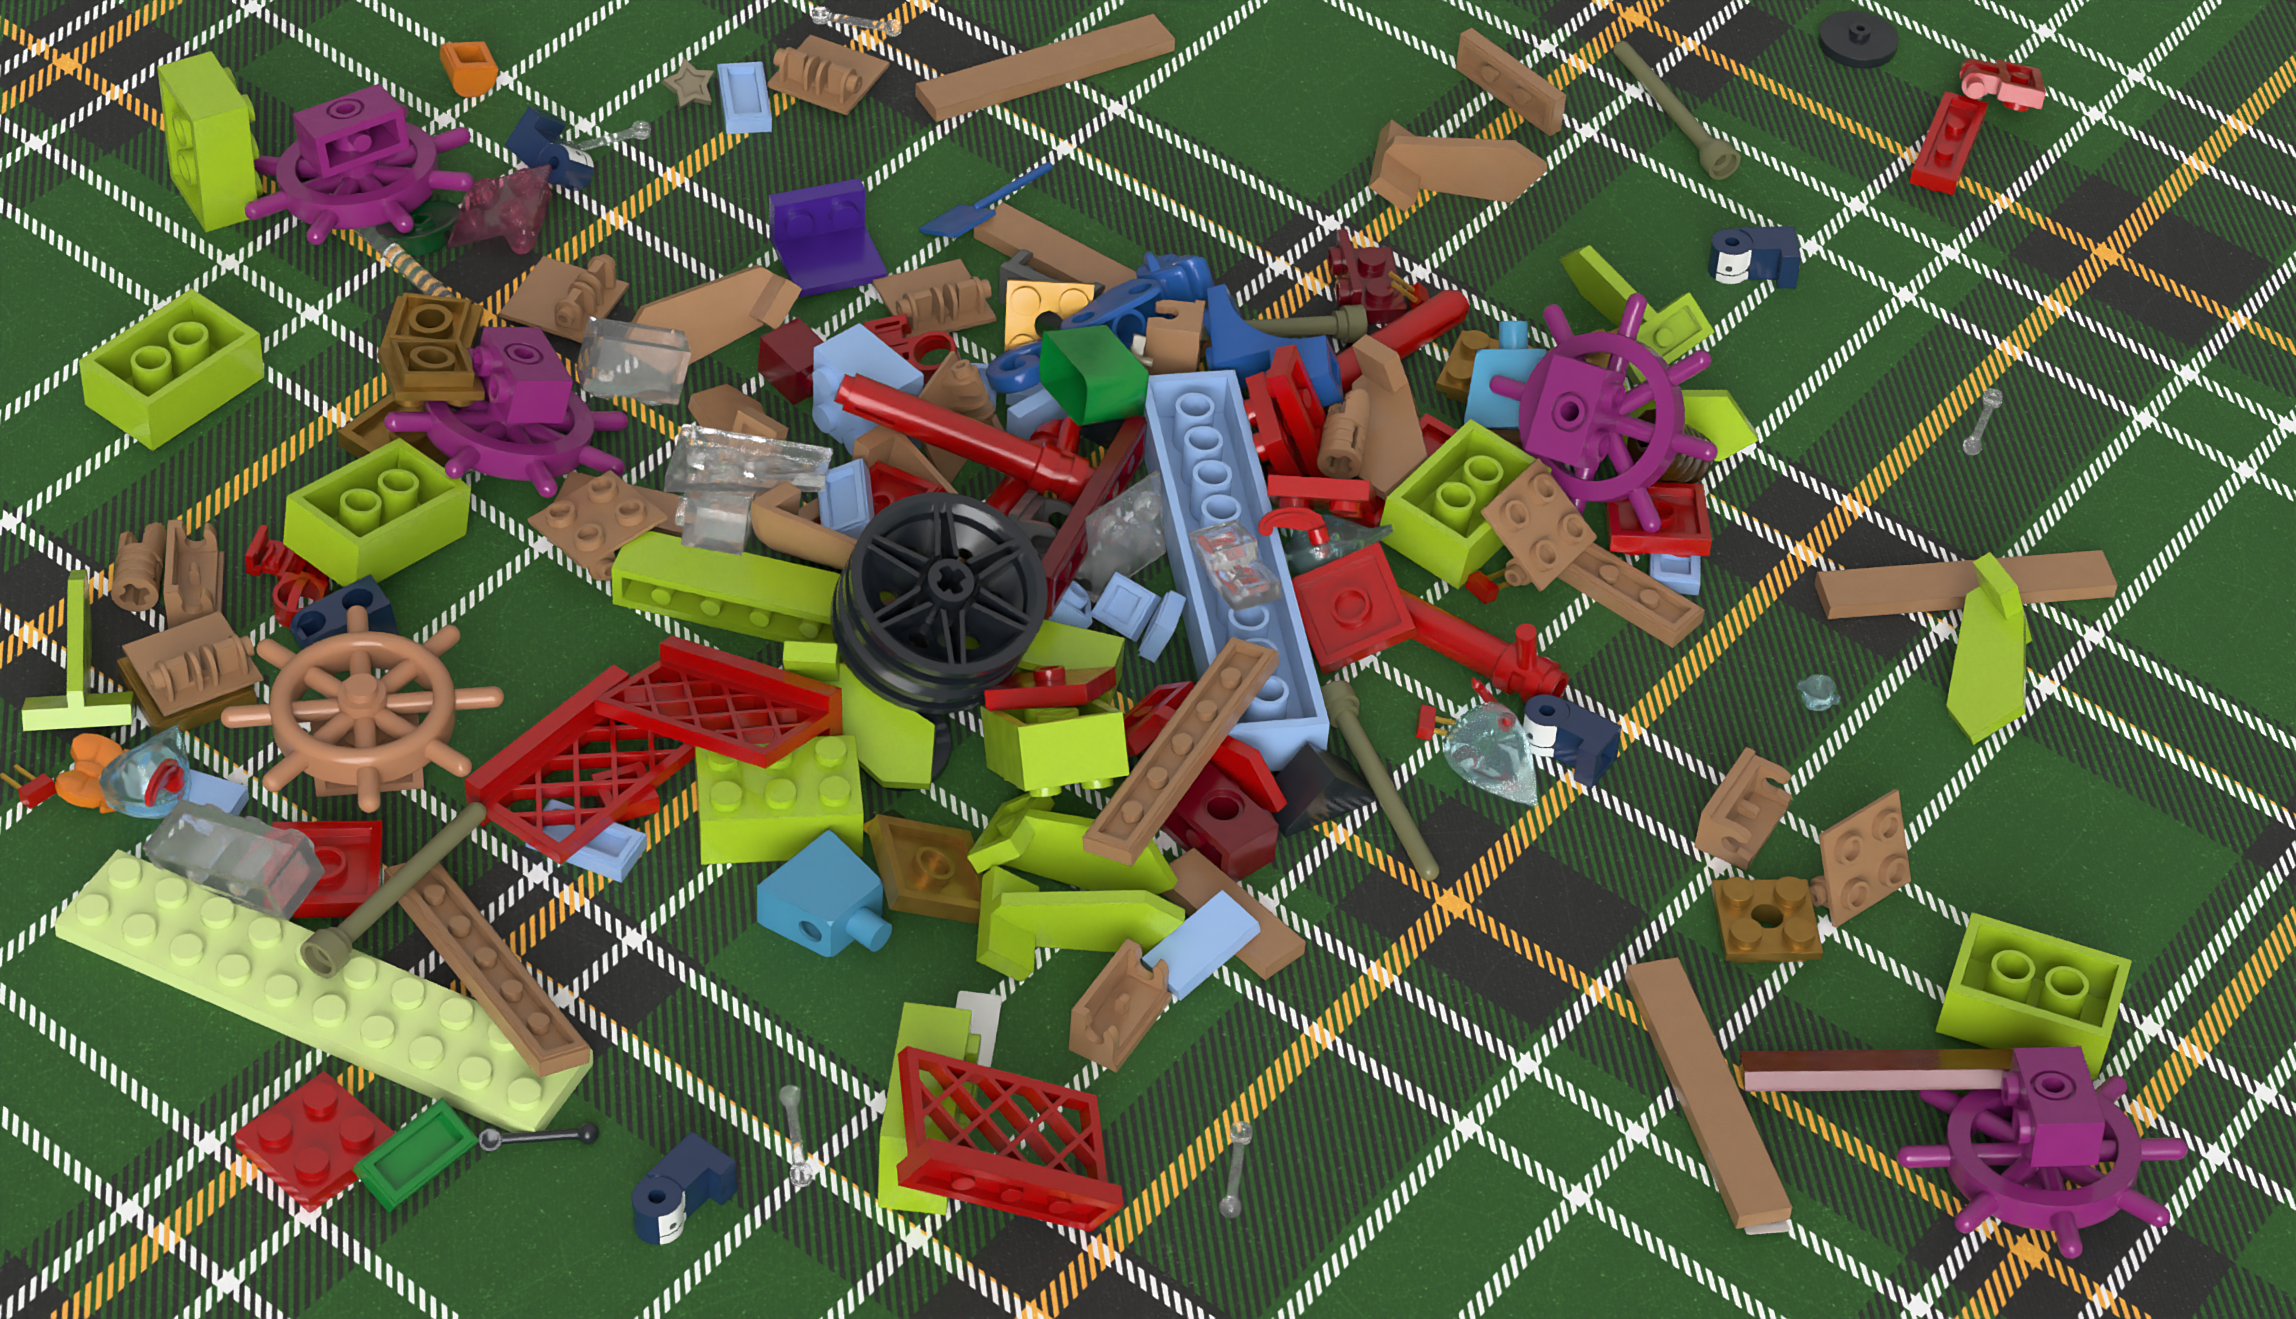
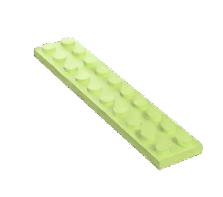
M119 849L54 921L56 936L435 1100L443 1097L450 1106L510 1132L545 1130L593 1065V1050L590 1049L589 1063L538 1078L478 1001L355 949H352L349 962L334 977H320L309 969L300 953L301 945L315 932Z

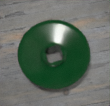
M426 201L416 210L409 213L414 220V227L410 232H399L391 222L376 225V230L383 238L398 241L401 251L406 255L429 254L443 248L447 244L446 230L458 221L460 208L448 201Z

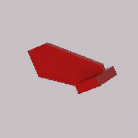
M1192 681L1158 685L1123 715L1127 757L1136 756L1141 751L1146 752L1194 688ZM1227 735L1208 762L1214 765L1223 775L1231 777L1238 784L1241 791L1259 807L1265 808L1270 813L1279 812L1287 804V801L1259 750Z

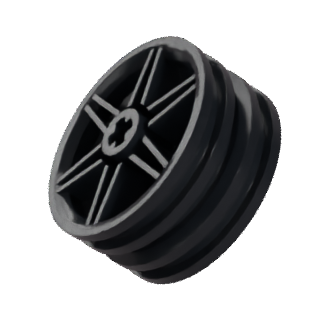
M928 492L905 497L885 507L866 525L838 578L830 606V622L835 644H838V651L854 676L865 687L882 699L898 707L921 713L948 714L964 711L985 702L984 690L993 685L1000 684L1012 676L1037 635L1047 608L1046 575L1039 555L1029 538L1011 519L994 507L980 500L955 493ZM959 557L966 560L964 564L958 561ZM880 593H891L896 600L886 606L880 598ZM965 636L976 639L979 647L976 649H966ZM911 642L923 648H918L914 646Z

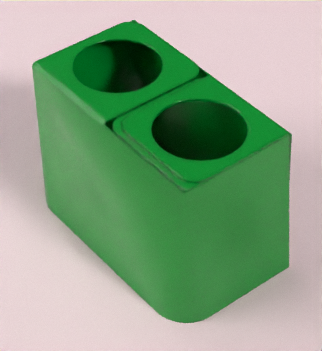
M1107 325L1043 331L1039 362L1041 383L1078 426L1144 415L1149 372Z

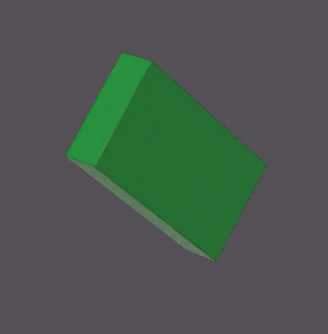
M442 1097L356 1163L352 1171L390 1214L472 1150L480 1140Z

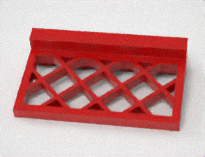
M673 635L659 643L660 660L594 699L595 714L764 769L770 767L816 736L843 735L842 688ZM769 743V744L766 745L765 747H760V746L754 745V744Z
M613 664L464 779L467 806L472 802L482 803L487 810V815L480 823L481 826L484 827L490 821H494L561 865L628 811V805L652 785L656 789L694 759L695 746L684 743L678 749L655 750L654 738L669 737L632 725H616L617 720L595 714L594 699L629 679L627 672ZM648 739L649 750L617 752L618 740ZM610 741L611 753L579 754L591 742ZM640 761L643 762L644 766H650V771L641 778L618 779V767ZM612 768V780L580 781V769ZM573 770L574 782L542 784V781L554 771ZM598 790H610L613 795V800L604 808L581 809V797L598 796ZM574 797L575 809L543 811L542 799ZM536 799V811L513 813L507 809L517 800ZM575 825V831L559 843L543 833V826Z
M906 1046L898 1053L908 1155L896 1165L898 1186L1088 1232L1093 1231L1124 1206L1121 1186L1108 1183L1097 1095ZM919 1069L929 1072L945 1090L937 1098L920 1080ZM965 1081L977 1084L991 1100L992 1104L987 1109L983 1110L962 1085ZM1012 1094L1024 1096L1040 1116L1031 1122L1010 1096ZM948 1096L952 1098L971 1121L964 1129L958 1125L940 1104ZM1059 1106L1079 1111L1082 1131L1080 1134L1074 1130L1057 1110ZM995 1109H998L1019 1133L1012 1141L1006 1137L989 1117ZM926 1115L933 1120L950 1140L949 1143L932 1138L926 1140L924 1117ZM1044 1120L1066 1145L1059 1153L1037 1129ZM976 1127L998 1154L981 1151L968 1134ZM1022 1140H1025L1046 1166L1029 1163L1016 1146ZM1072 1152L1086 1168L1087 1177L1076 1175L1063 1158Z

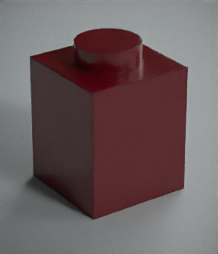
M798 317L760 337L757 371L795 406L809 397H813L814 347L824 341Z

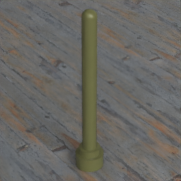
M1617 42L1614 46L1616 57L1700 150L1699 156L1702 168L1715 180L1731 176L1737 170L1741 161L1737 150L1727 140L1713 138L1628 42Z
M1361 304L1342 305L1340 310L1333 311L1331 316L1244 320L1253 328L1276 337L1332 335L1334 339H1341L1344 344L1356 343L1367 334L1368 329L1366 311ZM1203 323L1202 342H1211V338L1208 336Z
M1343 680L1326 684L1321 688V693L1329 723L1333 727L1340 729L1419 876L1426 881L1436 879L1439 874V866L1357 719L1360 702L1350 683Z
M479 802L470 803L337 928L319 929L309 937L300 947L302 959L309 969L323 978L334 977L349 962L350 953L353 949L352 943L486 818L487 810L485 806Z

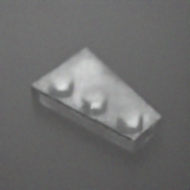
M683 424L665 474L664 492H768L786 480L802 490L801 492H824L831 468L833 449Z

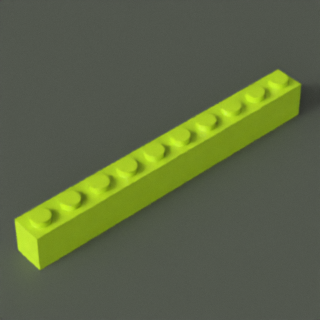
M647 531L621 547L612 566L613 604L777 642L795 641L835 644L830 622V606L833 591L840 574ZM888 592L880 593L881 600L893 597ZM1043 620L1037 635L1014 673L1033 672L1035 668L1052 665H1063L1065 670L1115 666L1117 685L1097 698L1111 705L1122 676L1125 638ZM965 636L966 649H976L979 647L976 639Z

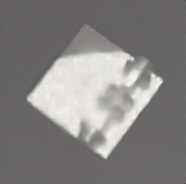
M1157 470L1085 518L1089 554L1075 578L1079 580L1086 578L1091 581L1094 600L1097 601L1101 597L1115 571L1129 579L1166 553L1160 472Z

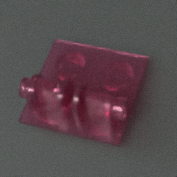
M548 164L533 169L522 168L510 175L495 179L484 178L476 181L473 187L465 194L460 208L459 219L453 227L447 244L449 249L504 235L515 253L526 254L528 251L533 250L537 243V232L541 230L546 216V207L552 199V191L547 183L552 166Z

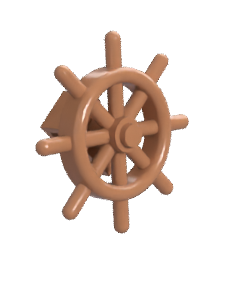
M355 605L350 607L346 614L347 633L320 640L297 654L272 639L261 640L256 648L257 654L281 670L272 686L270 704L231 706L225 708L221 713V721L228 728L272 726L275 742L285 758L264 775L262 783L266 790L270 792L281 790L303 771L314 777L316 797L358 794V804L361 810L372 813L380 806V792L424 789L423 767L431 761L455 776L464 777L468 775L472 769L470 759L447 745L455 728L456 710L498 707L504 700V693L496 686L454 689L450 673L439 658L459 641L460 631L456 626L445 625L421 645L403 636L369 631L366 609ZM371 668L390 671L381 679L372 676ZM350 670V677L343 682L332 676L333 674ZM412 680L425 690L423 692L396 694ZM310 688L328 698L300 701ZM418 713H429L419 725ZM310 722L311 735L301 728L298 723Z

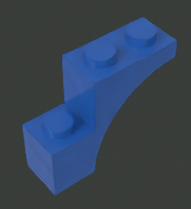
M1226 284L1207 288L1209 308L1204 311V326L1212 343V346L1205 349L1210 371L1235 370L1239 387L1243 389L1247 387L1245 378L1263 371L1266 375V371L1271 367L1277 347L1295 344L1322 407L1333 405L1336 402H1344L1340 363L1326 335L1292 339L1263 333L1247 324L1241 318L1240 311Z

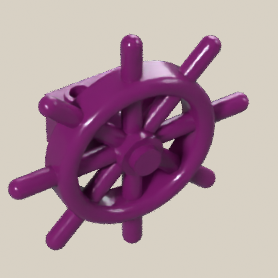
M380 83L292 114L298 140L286 149L281 157L259 155V159L254 160V169L258 174L274 175L277 177L279 192L247 203L244 212L247 218L258 220L287 209L293 216L311 225L307 231V239L313 245L322 244L332 229H361L391 222L399 232L408 233L414 227V220L409 213L424 204L434 193L435 189L468 191L473 187L474 179L469 173L440 170L437 156L438 154L466 145L471 139V134L467 128L458 127L430 137L421 128L405 122L409 115L408 108L403 104H398ZM415 163L412 168H406V167H405V166H408V165H411V164ZM305 178H310V179H312V180H310V181H307V182L302 183V181H303Z
M1634 293L1629 296L1617 334L1592 332L1574 336L1561 307L1556 304H1550L1544 309L1543 317L1557 346L1540 360L1526 383L1502 375H1496L1491 378L1489 388L1494 394L1520 402L1519 432L1524 452L1535 459L1539 458L1543 464L1552 469L1551 475L1581 516H1583L1587 501L1605 503L1629 498L1643 529L1647 532H1656L1661 527V519L1647 489L1667 471L1677 452L1703 461L1714 460L1718 453L1714 443L1683 433L1685 406L1679 385L1708 368L1712 360L1711 355L1705 350H1698L1669 366L1655 350L1636 340L1647 306L1645 296L1640 293ZM1611 354L1607 368L1586 362L1587 358ZM1630 361L1642 372L1647 380L1625 392L1623 384ZM1653 399L1655 400V424L1630 416L1632 411ZM1623 435L1650 443L1636 464L1622 438ZM1608 453L1618 476L1608 480L1593 481L1599 463L1604 460ZM1563 463L1575 466V474L1568 470Z
M484 327L480 346H477L475 349L467 348L472 359L474 374L479 377L485 391L484 400L474 401L472 405L466 407L453 406L446 401H425L422 412H390L384 419L385 427L392 432H425L435 447L450 458L445 465V473L452 479H458L469 469L498 478L532 481L542 497L550 498L558 490L554 478L572 472L581 464L602 473L611 470L618 476H621L625 471V464L620 458L590 446L593 431L624 430L628 425L627 415L620 411H590L586 403L571 390L573 379L540 327ZM449 407L452 408V409H455V410H457V411H459V412H451V410L449 409ZM557 431H564L567 435L561 434Z
M2081 1046L2014 1048L2011 1069L2002 1073L2001 1089H1974L1964 1097L1951 1090H1918L1919 1096L1923 1101L1950 1115L1945 1144L1903 1146L1897 1152V1161L1905 1168L1947 1167L1948 1173L1956 1187L1970 1201L1955 1217L1954 1223L1958 1231L1971 1233L1991 1215L2016 1226L2034 1230L2054 1231L2061 1254L2066 1258L2074 1259L2083 1250L2078 1229L2102 1222L2120 1209L2154 1227L2161 1228L2166 1226L2170 1221L2169 1210L2160 1203L2134 1190L2137 1184L2141 1161L2180 1160L2186 1156L2188 1147L2186 1142L2180 1138L2140 1139L2130 1119L2114 1104L2125 1094L2127 1090L2126 1080L2119 1075H2112L2098 1088L2094 1089ZM2013 1117L2012 1123L2003 1118ZM1977 1131H1980L2000 1143H1972L1971 1138ZM2098 1162H2114V1167L2107 1175L2089 1165H2098ZM1996 1165H2011L2001 1175L1995 1173L1992 1169L1988 1167ZM2063 1178L2081 1186V1188L2066 1190Z

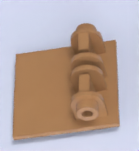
M809 35L797 50L789 46L786 49L779 48L776 51L773 63L779 67V70L768 81L767 87L825 107L831 111L848 115L887 70L890 62Z
M606 254L592 257L588 262V270L543 256L501 309L499 317L530 327H540L543 331L586 344L627 291L629 283L616 279V263L611 256Z
M961 259L872 280L873 286L891 316L906 313L912 333L904 335V338L919 336L929 331L950 333L995 322L997 318L985 300L992 296L989 281L987 279L980 280L977 276L971 277Z
M950 351L918 397L1005 431L997 415L993 414L995 407L989 401L990 395L985 389L978 367L971 365L970 361L966 359L959 361L955 351ZM921 441L928 461L951 484L968 459Z
M1539 458L1480 511L1513 556L1507 562L1504 573L1505 579L1512 586L1527 585L1533 582L1539 592L1544 590L1598 538Z
M609 470L559 501L550 504L547 508L527 520L530 525L544 535L550 543L562 550L575 564L583 569L587 568L589 575L593 579L609 581L612 579V566L616 560L614 551L668 518L659 508L613 471Z
M221 611L122 645V650L164 717L263 681V676L250 658V656L255 654L250 638L247 635L239 638Z
M1893 789L1819 834L1824 875L1813 878L1810 881L1809 890L1814 906L1819 907L1822 905L1830 909L1833 927L1840 926L1911 882L1899 790Z

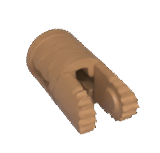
M1360 387L1349 391L1346 397H1344L1345 401L1343 404L1336 402L1331 405L1324 422L1317 465L1323 474L1334 479H1351L1361 471L1368 434L1371 398L1368 395L1369 393Z
M155 522L145 526L142 543H138L135 535L130 531L120 534L111 597L122 609L142 612L154 607L158 601L167 539L165 525L163 526L161 523Z

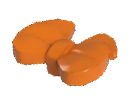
M82 733L75 737L70 754L76 764L74 770L60 773L57 776L55 782L57 794L76 806L93 809L99 807V812L103 814L119 811L126 805L125 793L105 782V776L134 780L140 773L139 761L129 749L122 750L120 744L107 737Z

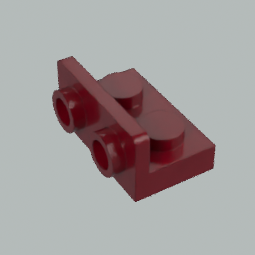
M1337 230L1336 246L1329 247L1328 249L1330 276H1337L1335 283L1337 306L1363 305L1368 325L1389 324L1404 315L1407 308L1403 294L1391 286V282L1395 280L1388 274L1392 271L1398 276L1391 248H1352L1348 230Z

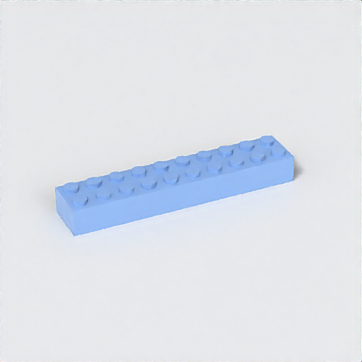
M1235 370L1149 375L1144 415L1140 416L1146 418L1145 421L1147 422L1144 459L1176 591L1178 594L1186 597L1182 616L1198 681L1231 637L1278 651V667L1228 736L1259 750L1270 771L1283 770L1307 742L1326 751L1330 723L1278 528L1273 527V532L1269 536H1262L1258 533L1260 519L1266 513L1272 511V506L1267 495V487L1253 442L1249 420L1243 405ZM1234 535L1252 568L1244 565L1229 566L1220 573V584L1228 591L1233 590V588L1225 583V575L1233 569H1244L1252 573L1255 579L1258 577L1273 595V598L1242 608L1235 607L1210 572L1198 549V544Z

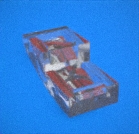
M1236 519L1189 532L1191 545L1202 567L1217 591L1234 612L1282 599L1281 581L1259 560L1257 540Z

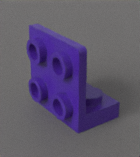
M860 178L769 195V239L788 280L802 288L798 297L872 284L874 279L887 276V269L865 227L866 189Z

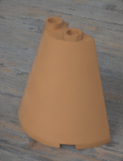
M879 425L855 439L852 461L863 458L868 469L879 461L941 485L946 493L959 494L906 435ZM786 480L751 502V522L754 533L759 541L770 549L832 568L844 569L858 540L816 523L820 519L818 498L799 509L802 490ZM961 557L958 558V561L962 562L963 564L965 563V559Z

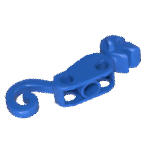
M1152 252L1145 253L1143 255L1144 263L1138 267L1136 272L1137 279L1129 280L1111 288L1081 311L1066 318L1061 323V330L1107 325L1127 349L1130 350L1133 333L1146 337L1148 317L1176 318L1173 314L1157 313L1155 311L1156 302L1176 300L1195 303L1196 300H1208L1207 288L1215 286L1208 264L1204 258L1195 255H1182L1178 257L1175 254H1167L1155 257ZM1042 339L1014 347L992 360L985 373L991 389L998 393L1011 394L1030 389L1040 383L1039 362Z

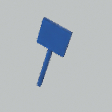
M1046 162L976 202L973 207L966 205L956 206L920 227V233L949 238L959 237L996 215L995 210L985 209L986 207L1049 172L1053 168L1052 163Z

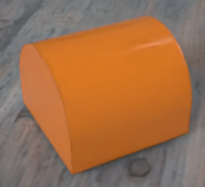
M484 41L441 44L440 61L454 90L459 95L468 98L478 97L487 93L494 86L498 67Z

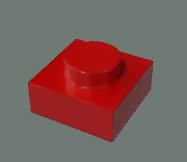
M642 761L617 768L618 779L641 778L647 773ZM612 769L592 774L591 781L612 780ZM654 785L628 805V811L615 822L620 823L660 812L659 796ZM598 790V796H595L600 808H604L613 800L610 790Z

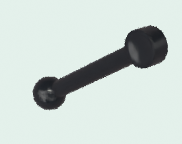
M592 1122L582 1123L578 1128L540 1130L535 1132L499 1133L495 1128H486L479 1135V1145L486 1151H494L501 1144L579 1140L581 1143L589 1145L597 1141L600 1132L596 1124Z

